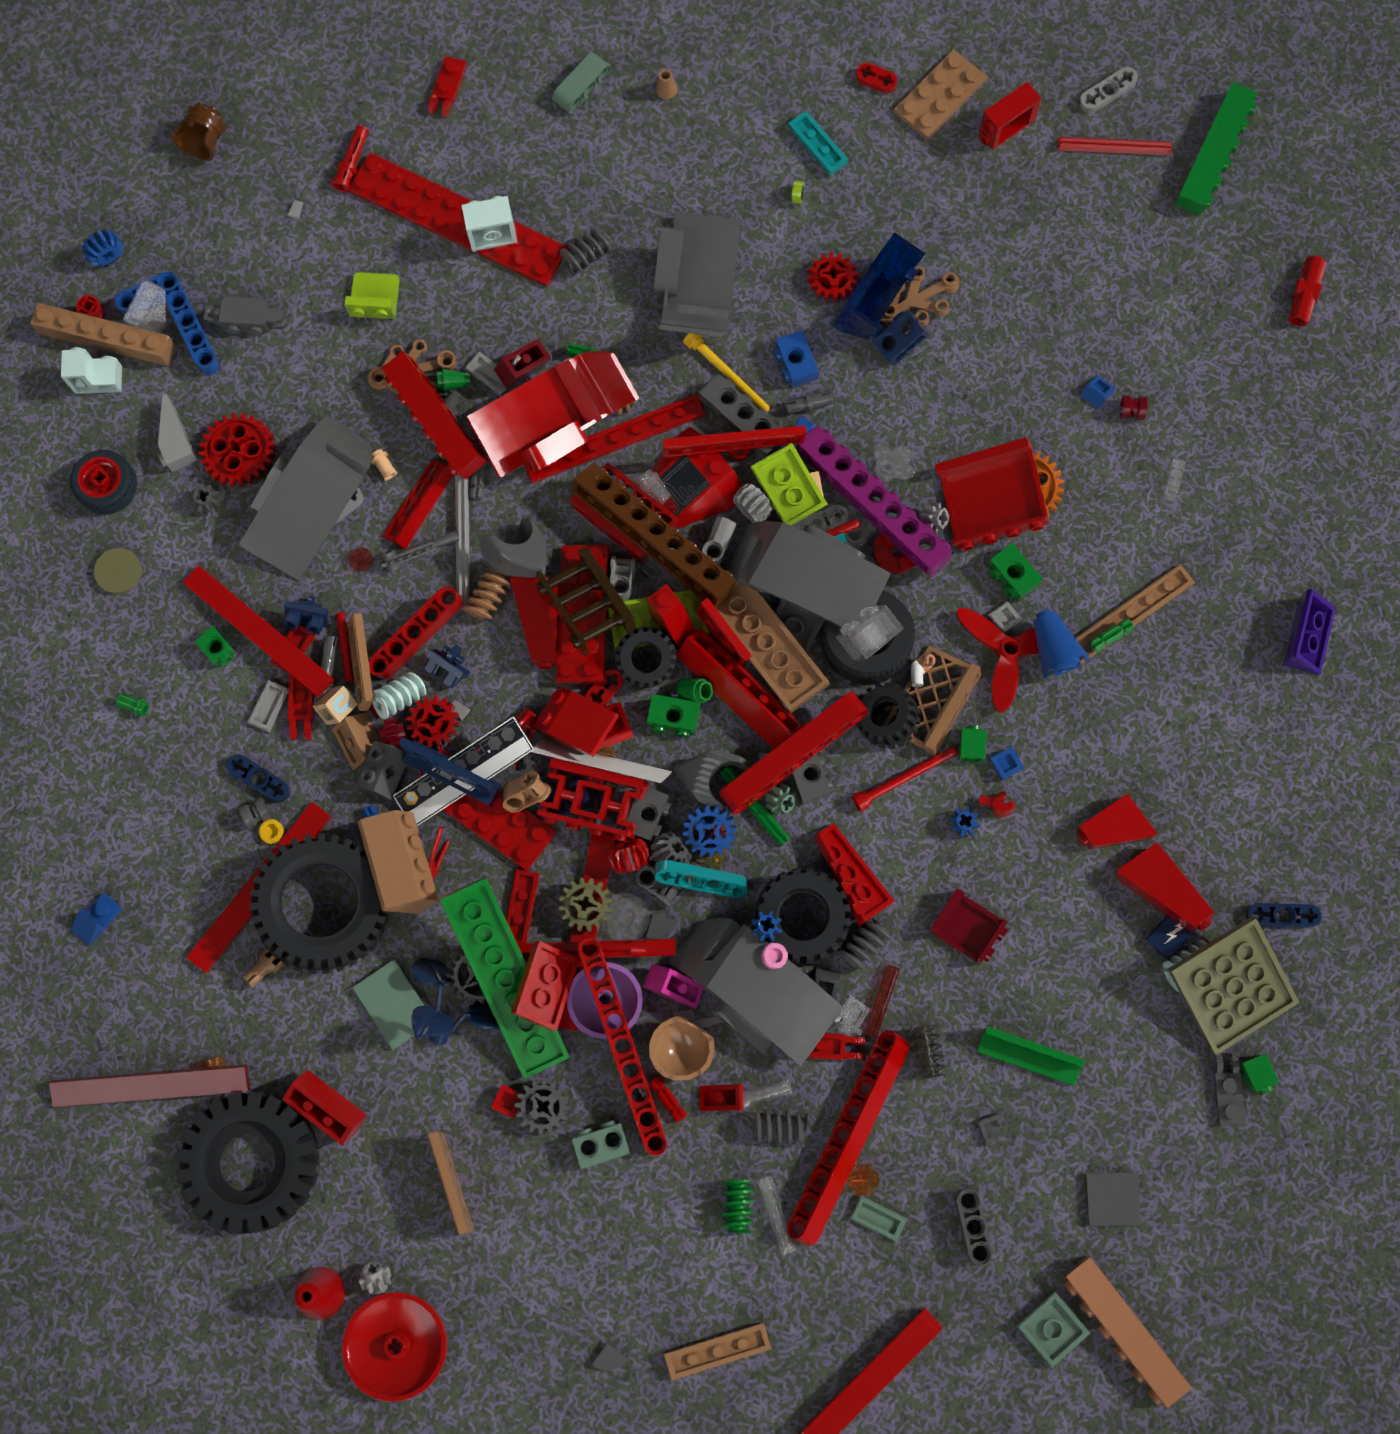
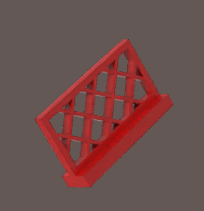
M609 462L606 463L603 468L607 472L613 473L616 476L617 482H619V479L624 483L622 484L626 488L630 487L634 490V496H637L638 493L641 496L639 498L643 502L648 501L652 505V511H655L656 508L659 510L657 513L660 516L668 517L671 520L669 522L670 526L675 527L679 522L678 517ZM574 494L570 499L572 508L629 555L635 557L640 564L644 565L649 556Z

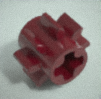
M395 717L384 720L385 725L379 727L382 743L396 748L401 747L398 744L401 738L407 739L404 722L397 723Z

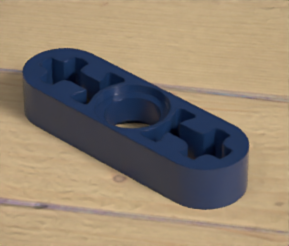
M236 754L228 759L226 767L231 775L274 802H284L288 799L290 787L285 781L243 755ZM241 760H243L242 765L245 768H247L249 772L246 774L240 769L234 772V762L239 763L241 762ZM258 772L264 773V782L260 785L253 784V776ZM269 783L278 788L283 785L282 790L284 793L282 795L277 794L274 797L275 792L267 786Z
M1256 903L1250 906L1246 912V918L1248 919L1251 916L1254 917L1252 913L1256 912L1257 908L1260 909V913H1270L1269 908H1272L1271 917H1263L1260 919V922L1258 921L1261 927L1312 928L1321 921L1320 910L1310 904ZM1279 909H1285L1289 912L1290 919L1287 923L1278 920L1277 912ZM1295 909H1298L1297 914H1305L1307 910H1310V914L1315 915V919L1308 923L1307 918H1298V923H1295Z

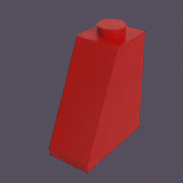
M666 584L647 598L649 615L670 638L675 647L680 650L687 637L696 631L682 602Z
M1128 793L1076 829L1079 833L1076 835L1078 841L1083 847L1088 846L1090 850L1147 841L1157 835L1155 829Z

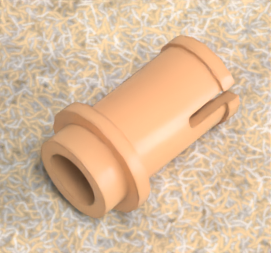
M379 449L371 454V464L377 467L385 481L397 475V471L387 458V452Z

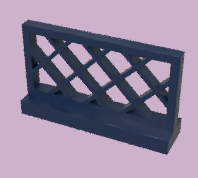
M402 737L398 743L406 752L403 760L404 764L424 774H428L490 807L501 787L499 782L491 778L486 780L449 761V757L415 740L411 742ZM436 768L475 789L469 791L432 770Z

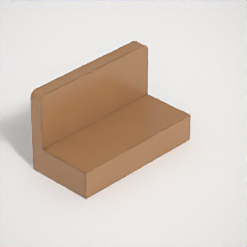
M366 713L345 717L332 729L353 771L365 765L374 741L381 742Z

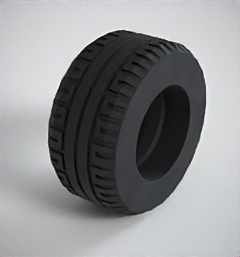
M882 591L870 617L883 622L891 634L888 648L880 654L867 656L855 652L846 642V630L827 620L824 621L822 629L824 656H826L829 665L832 666V669L837 674H840L841 677H845L847 680H851V682L877 684L878 682H884V680L887 681L903 669L911 655L915 641L913 618L910 612H908L907 607L896 596Z

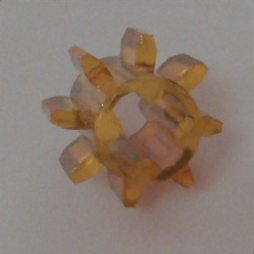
M871 1164L854 1165V1171H851L847 1179L850 1189L856 1190V1196L873 1195V1189H876L880 1182L878 1172L875 1169H871Z

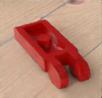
M448 56L444 57L430 98L428 113L434 114L438 101L442 100L444 103L441 108V115L448 117L467 67L466 61Z
M289 674L288 696L290 740L297 739V721H304L305 740H312V721H314L312 703L314 694L291 674Z
M825 1033L808 1058L865 1060V1054L861 1052H845L846 1043L862 1045L866 1043V1038L849 1037L846 1034Z

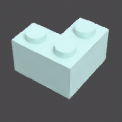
M73 347L70 350H62L61 377L75 394L121 392L122 365L112 356H102L101 358L93 359L85 349Z

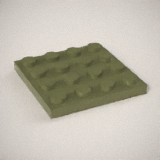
M1252 916L1168 968L1203 1038L1214 1055L1223 1052L1300 1003L1257 919Z

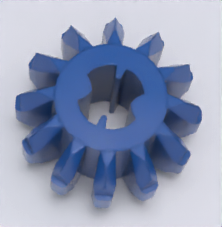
M106 228L101 232L96 230L94 234H89V238L83 240L84 245L81 247L87 261L92 266H97L98 268H102L104 265L109 267L110 263L116 262V258L122 256L121 251L124 249L117 234L112 230L108 231Z

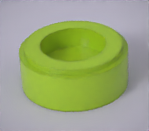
M795 181L793 183V204L802 205L805 189L804 181Z

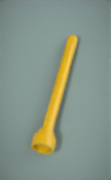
M688 333L683 343L689 349L698 350L725 377L729 378L740 392L746 393L757 408L761 407L766 412L769 411V405L704 344L702 335Z

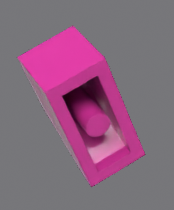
M651 964L643 984V988L694 1009L697 1008L704 990L694 980L670 968Z

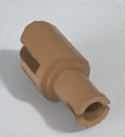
M265 948L258 955L259 962L242 976L248 981L254 974L256 975L249 982L253 988L269 972L276 973L284 965L282 961L276 966L273 965L272 962L276 958L273 955L270 958L265 956L270 951L269 949Z

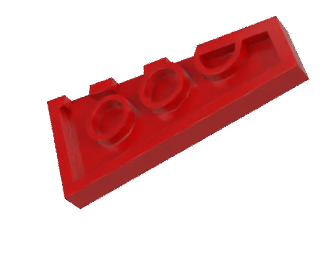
M834 823L814 837L841 891L845 892L847 896L846 901L850 904V909L859 926L895 902Z

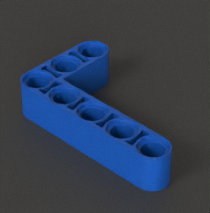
M163 272L117 294L115 305L122 315L129 319L136 318L161 305L167 304L199 370L205 375H213L218 371L220 364L181 282L173 272ZM174 284L171 288H167L168 285ZM153 293L151 297L146 298L148 294ZM183 302L180 307H176L177 304ZM132 303L131 306L125 308L127 304ZM193 321L191 325L185 326L187 322ZM202 340L199 345H194L195 342ZM211 359L210 363L203 365L204 361Z

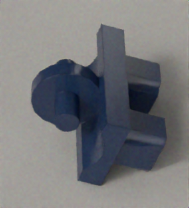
M309 595L306 601L298 600V603L286 600L284 604L285 627L296 630L301 622L307 624L306 627L309 633L319 635L323 627L328 628L330 621L328 620V609L322 608V604L315 603V596Z
M445 645L442 649L443 652L437 648L433 651L428 649L425 654L428 659L424 669L433 675H437L441 667L446 669L447 673L442 681L451 688L456 687L461 679L467 678L471 673L460 665L465 661V658L460 655L462 647L459 645H455L452 649Z

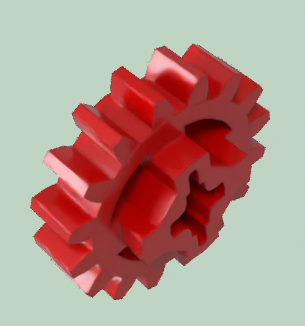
M830 252L828 258L822 254L820 261L815 259L813 267L809 268L808 283H812L810 290H817V298L823 295L824 302L832 298L833 302L836 303L837 297L844 301L846 293L852 295L853 288L857 287L856 279H858V272L855 271L856 264L849 265L850 257L842 259V253L834 257L833 252Z
M434 695L432 701L427 696H424V703L417 700L416 704L418 707L416 709H409L413 716L406 718L407 721L412 723V725L407 727V730L414 732L411 737L414 740L419 739V743L423 745L427 742V746L431 749L434 743L439 747L443 746L442 741L444 740L451 743L449 736H457L454 727H460V723L455 721L460 715L458 712H453L456 707L453 704L448 705L446 698H443L440 702L437 695ZM435 707H440L444 709L446 712L438 713ZM435 717L437 720L435 721V726L432 727L429 723ZM445 725H448L446 730L442 733V730L444 729ZM428 730L430 731L432 737H427L423 735L420 731Z

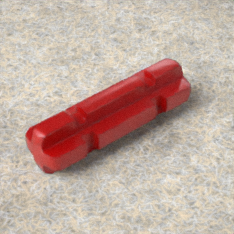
M657 1076L650 1081V1087L654 1092L658 1093V1098L668 1112L671 1111L673 1119L677 1123L682 1121L687 1116V1113L682 1107H679V1102L669 1088L664 1086L665 1083L662 1078Z

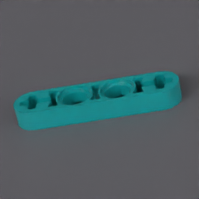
M662 860L655 865V879L662 884L731 898H741L748 892L747 879L742 875L671 860ZM689 875L695 876L693 878H685V876ZM716 880L719 882L709 883L708 881Z

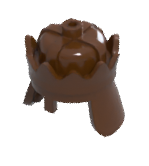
M198 102L194 107L189 105L183 123L173 131L171 140L184 153L204 161H211L214 157L216 141L226 131L227 125H222L223 116L217 113L214 107H208V105Z

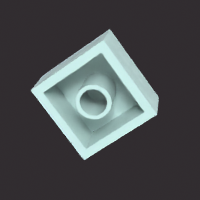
M495 196L489 200L470 201L462 205L472 251L518 243L508 196Z

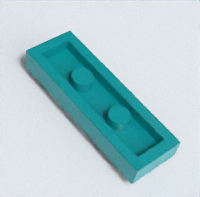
M807 111L788 123V128L829 176L848 164V158Z

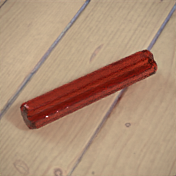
M888 965L886 967L865 1029L867 1036L873 1038L878 1036L900 971L896 966Z

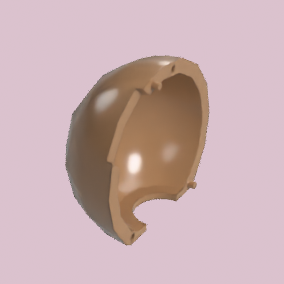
M674 1016L662 1022L653 1032L649 1043L650 1059L655 1069L664 1077L674 1081L690 1080L700 1074L702 1075L711 1065L715 1054L714 1040L708 1032L683 1017Z

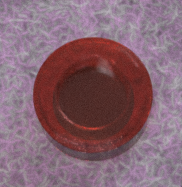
M356 548L349 556V563L355 571L365 572L373 565V556L366 548Z

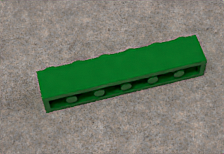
M1232 82L1177 199L1176 206L1200 216L1203 209L1209 210L1214 199L1210 194L1212 190H1218L1223 180L1219 175L1221 171L1226 172L1232 159L1228 158L1230 152L1235 154L1241 141L1236 138L1239 133L1244 134L1249 124V121L1245 119L1247 115L1252 116L1258 103L1254 100L1258 92Z

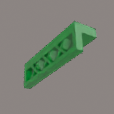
M989 1026L984 1028L977 1053L1075 1086L1079 1070L1085 1064L1084 1059Z

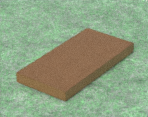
M438 1131L428 1134L459 1235L474 1232L475 1230L445 1134Z

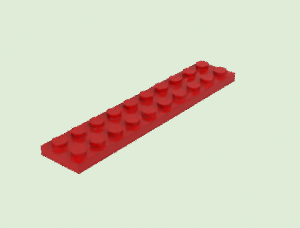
M369 153L350 184V193L472 251L462 210V205L472 200L378 155ZM513 220L518 243L473 251L548 287L562 263L560 250L564 248L568 251L566 245Z

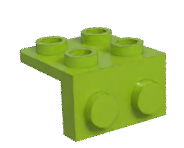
M355 273L351 296L345 297V307L349 316L396 319L399 276L396 274Z

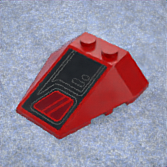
M688 427L675 438L700 436L703 434ZM719 452L663 457L662 454L640 486L641 489L679 518V522L675 526L677 529L700 520H705L716 514L730 511L736 506L733 496L743 487L735 471ZM648 501L644 502L652 510V505ZM661 516L669 524L671 520L666 516Z

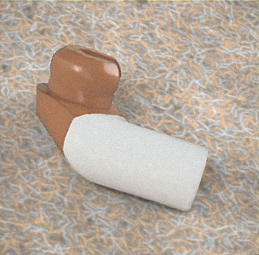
M923 654L912 663V687L923 686V674L932 668L936 661L933 654Z

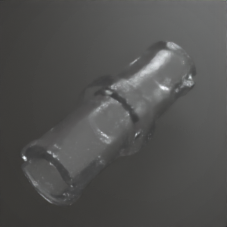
M789 1078L769 1085L763 1083L761 1084L762 1087L743 1092V1106L747 1108L748 1106L765 1101L766 1103H771L772 1099L793 1094Z

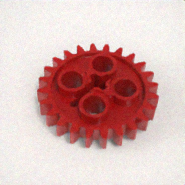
M232 413L230 420L223 415L222 423L214 420L216 427L208 426L210 434L202 435L206 442L199 443L203 451L199 452L201 458H204L201 464L206 467L205 471L208 475L212 474L211 477L214 481L220 479V483L223 486L229 482L232 488H234L236 482L239 483L241 488L244 487L245 481L253 485L252 478L254 477L261 481L260 473L268 474L269 472L265 467L266 465L273 466L274 464L270 458L277 456L272 451L277 446L272 442L275 438L272 433H269L271 431L267 425L264 426L261 419L256 421L254 415H251L247 420L245 413H242L240 418H237L236 414ZM245 431V435L243 437L236 438L239 432ZM226 445L223 451H217L220 446ZM237 447L241 449L239 452L235 451ZM253 449H259L255 455H249ZM233 463H240L237 468L230 469Z

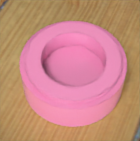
M771 943L765 946L761 952L762 963L769 969H778L787 961V951L779 943Z

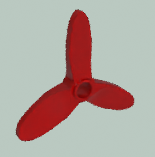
M959 608L956 611V616L960 624L970 635L996 653L998 660L992 675L991 696L995 710L998 713H1003L1011 706L1016 694L1019 679L1018 658L1039 654L1034 628L1029 629L1016 638L1008 637L982 615L968 608ZM1004 646L1012 647L1014 654L1006 653Z

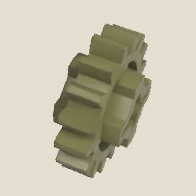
M580 878L579 885L572 881L571 890L563 889L566 897H559V900L564 903V906L559 907V911L566 912L562 916L563 921L570 919L568 926L573 928L575 925H578V932H582L583 927H586L588 932L591 933L592 926L594 925L601 929L599 922L607 923L606 913L612 914L613 912L612 909L607 907V905L613 903L612 899H606L610 894L609 890L602 891L603 883L601 882L595 886L593 878L588 883H585L584 879ZM584 890L581 895L577 897L573 896L578 891ZM594 892L600 895L602 904L595 902ZM589 900L590 905L594 907H587L586 911H583V908L578 904ZM569 907L577 909V919L572 916ZM593 914H599L595 919L588 921V918Z

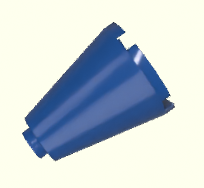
M1046 609L1036 614L1037 618L1033 620L1042 672L1046 680L1050 679L1049 674L1055 673L1056 676H1060L1079 668V662L1082 660L1085 663L1090 661L1089 655L1056 611L1050 612L1049 609Z

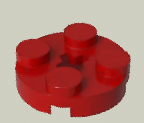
M906 529L903 530L905 533L911 534L910 531ZM880 533L876 537L872 548V555L876 564L893 575L903 574L912 569L915 564L904 554L899 553L897 557L893 556V552L889 549L894 548L895 545L883 533Z

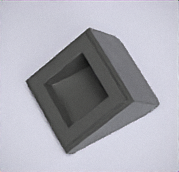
M816 968L814 982L836 1000L841 973Z

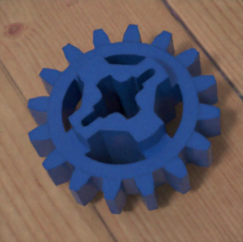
M706 803L705 809L702 810L698 805L696 806V814L691 811L688 813L690 820L684 821L683 825L687 828L683 829V835L689 836L685 843L686 845L693 844L692 852L699 849L701 850V857L705 855V852H709L710 858H713L716 851L723 855V847L730 850L731 843L729 841H735L736 835L733 832H736L737 826L731 825L734 822V817H727L728 809H724L721 812L719 811V804H716L714 809H711L709 803ZM723 823L726 827V835L720 830ZM693 826H696L695 829L699 831L697 838L694 835ZM714 827V832L710 831L705 834L706 829L709 830Z

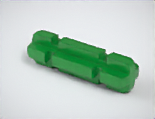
M1125 618L1118 625L1116 624L1102 632L1099 637L1092 638L1089 641V646L1094 652H1098L1103 649L1104 645L1107 646L1121 638L1123 634L1126 635L1131 632L1134 626L1128 618Z

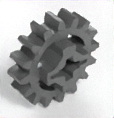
M542 1079L540 1085L533 1080L531 1081L532 1088L524 1085L522 1087L525 1092L524 1095L519 1093L516 1095L521 1101L514 1104L515 1108L520 1109V1112L515 1114V1118L522 1117L523 1120L520 1126L528 1124L529 1133L536 1128L538 1135H542L543 1129H546L547 1133L551 1134L552 1126L560 1129L561 1125L558 1121L567 1120V1117L563 1115V1111L570 1110V1107L564 1106V1102L569 1098L560 1095L564 1090L563 1088L555 1089L556 1082L552 1081L548 1086L546 1085V1079ZM546 1090L551 1093L547 1096H540L535 1091ZM528 1098L530 1111L526 1114L525 1103ZM537 1101L547 1103L545 1106L546 1113L543 1111L537 1112L536 1109L539 1107ZM556 1101L558 1102L557 1114L553 1112V1105ZM537 1118H544L548 1123L541 1125L533 1121Z

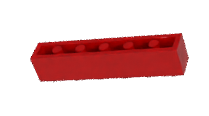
M402 350L381 368L386 374L384 379L387 384L393 389L396 388L399 393L396 395L404 406L408 405L411 409L409 412L410 416L416 423H421L424 427L422 433L428 440L434 441L436 447H434L435 451L441 458H446L449 462L447 467L454 476L459 475L467 479L488 462L410 355Z
M702 628L687 637L676 657L699 679H705L710 682L713 692L764 739L771 748L775 749L804 727L792 713Z

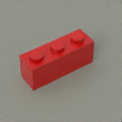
M309 1070L292 1082L282 1099L340 1145H344L355 1135L367 1116L366 1113Z

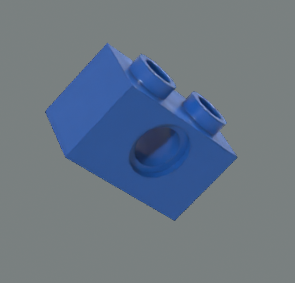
M802 330L776 339L773 353L776 361H781L784 369H781V373L785 383L789 382L791 388L818 379L819 370ZM791 358H798L800 362L792 363L789 360Z

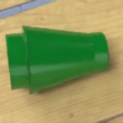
M447 369L436 371L437 390L446 392L462 387H470L469 372L464 373Z

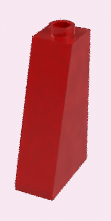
M511 576L510 581L533 665H537L538 669H551L552 666H556L559 615L546 595H540L535 585L538 582L537 578ZM544 576V577H545L546 580H548V579L552 578L553 576ZM560 585L552 588L557 598H559Z
M1158 842L1117 870L1115 877L1118 881L1190 932H1194L1197 929L1201 932L1213 923L1211 919L1215 912Z

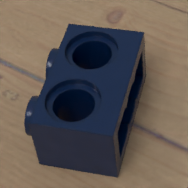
M908 310L898 313L893 318L894 322L890 326L879 330L875 335L876 338L872 341L888 363L893 365L900 362L930 335L914 313ZM911 322L913 325L912 331L905 334L904 328L906 324ZM894 338L895 345L892 349L888 350L887 342Z

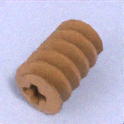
M487 568L489 573L482 575L484 581L477 583L479 589L473 590L472 593L475 598L470 597L468 599L470 606L463 607L467 614L484 622L485 618L492 620L493 617L488 613L489 610L497 612L498 609L493 603H502L498 595L507 594L503 586H512L506 577L490 568Z

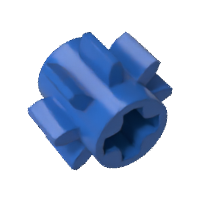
M969 807L964 812L956 809L955 815L957 818L950 817L949 822L954 823L951 832L957 830L960 833L961 839L965 833L972 837L974 835L972 827H980V824L975 822L978 813H970ZM961 817L963 820H970L968 827L959 824Z
M760 911L758 913L759 921L755 919L751 921V924L756 926L751 935L758 934L761 936L760 943L768 938L771 942H774L773 934H781L782 932L780 928H777L781 918L775 919L772 916L773 911H770L769 915H763ZM765 922L770 924L767 932L763 931Z

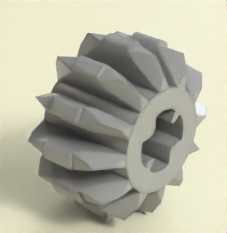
M746 484L733 496L737 509L752 523L765 521L773 512V506L769 499L753 484Z

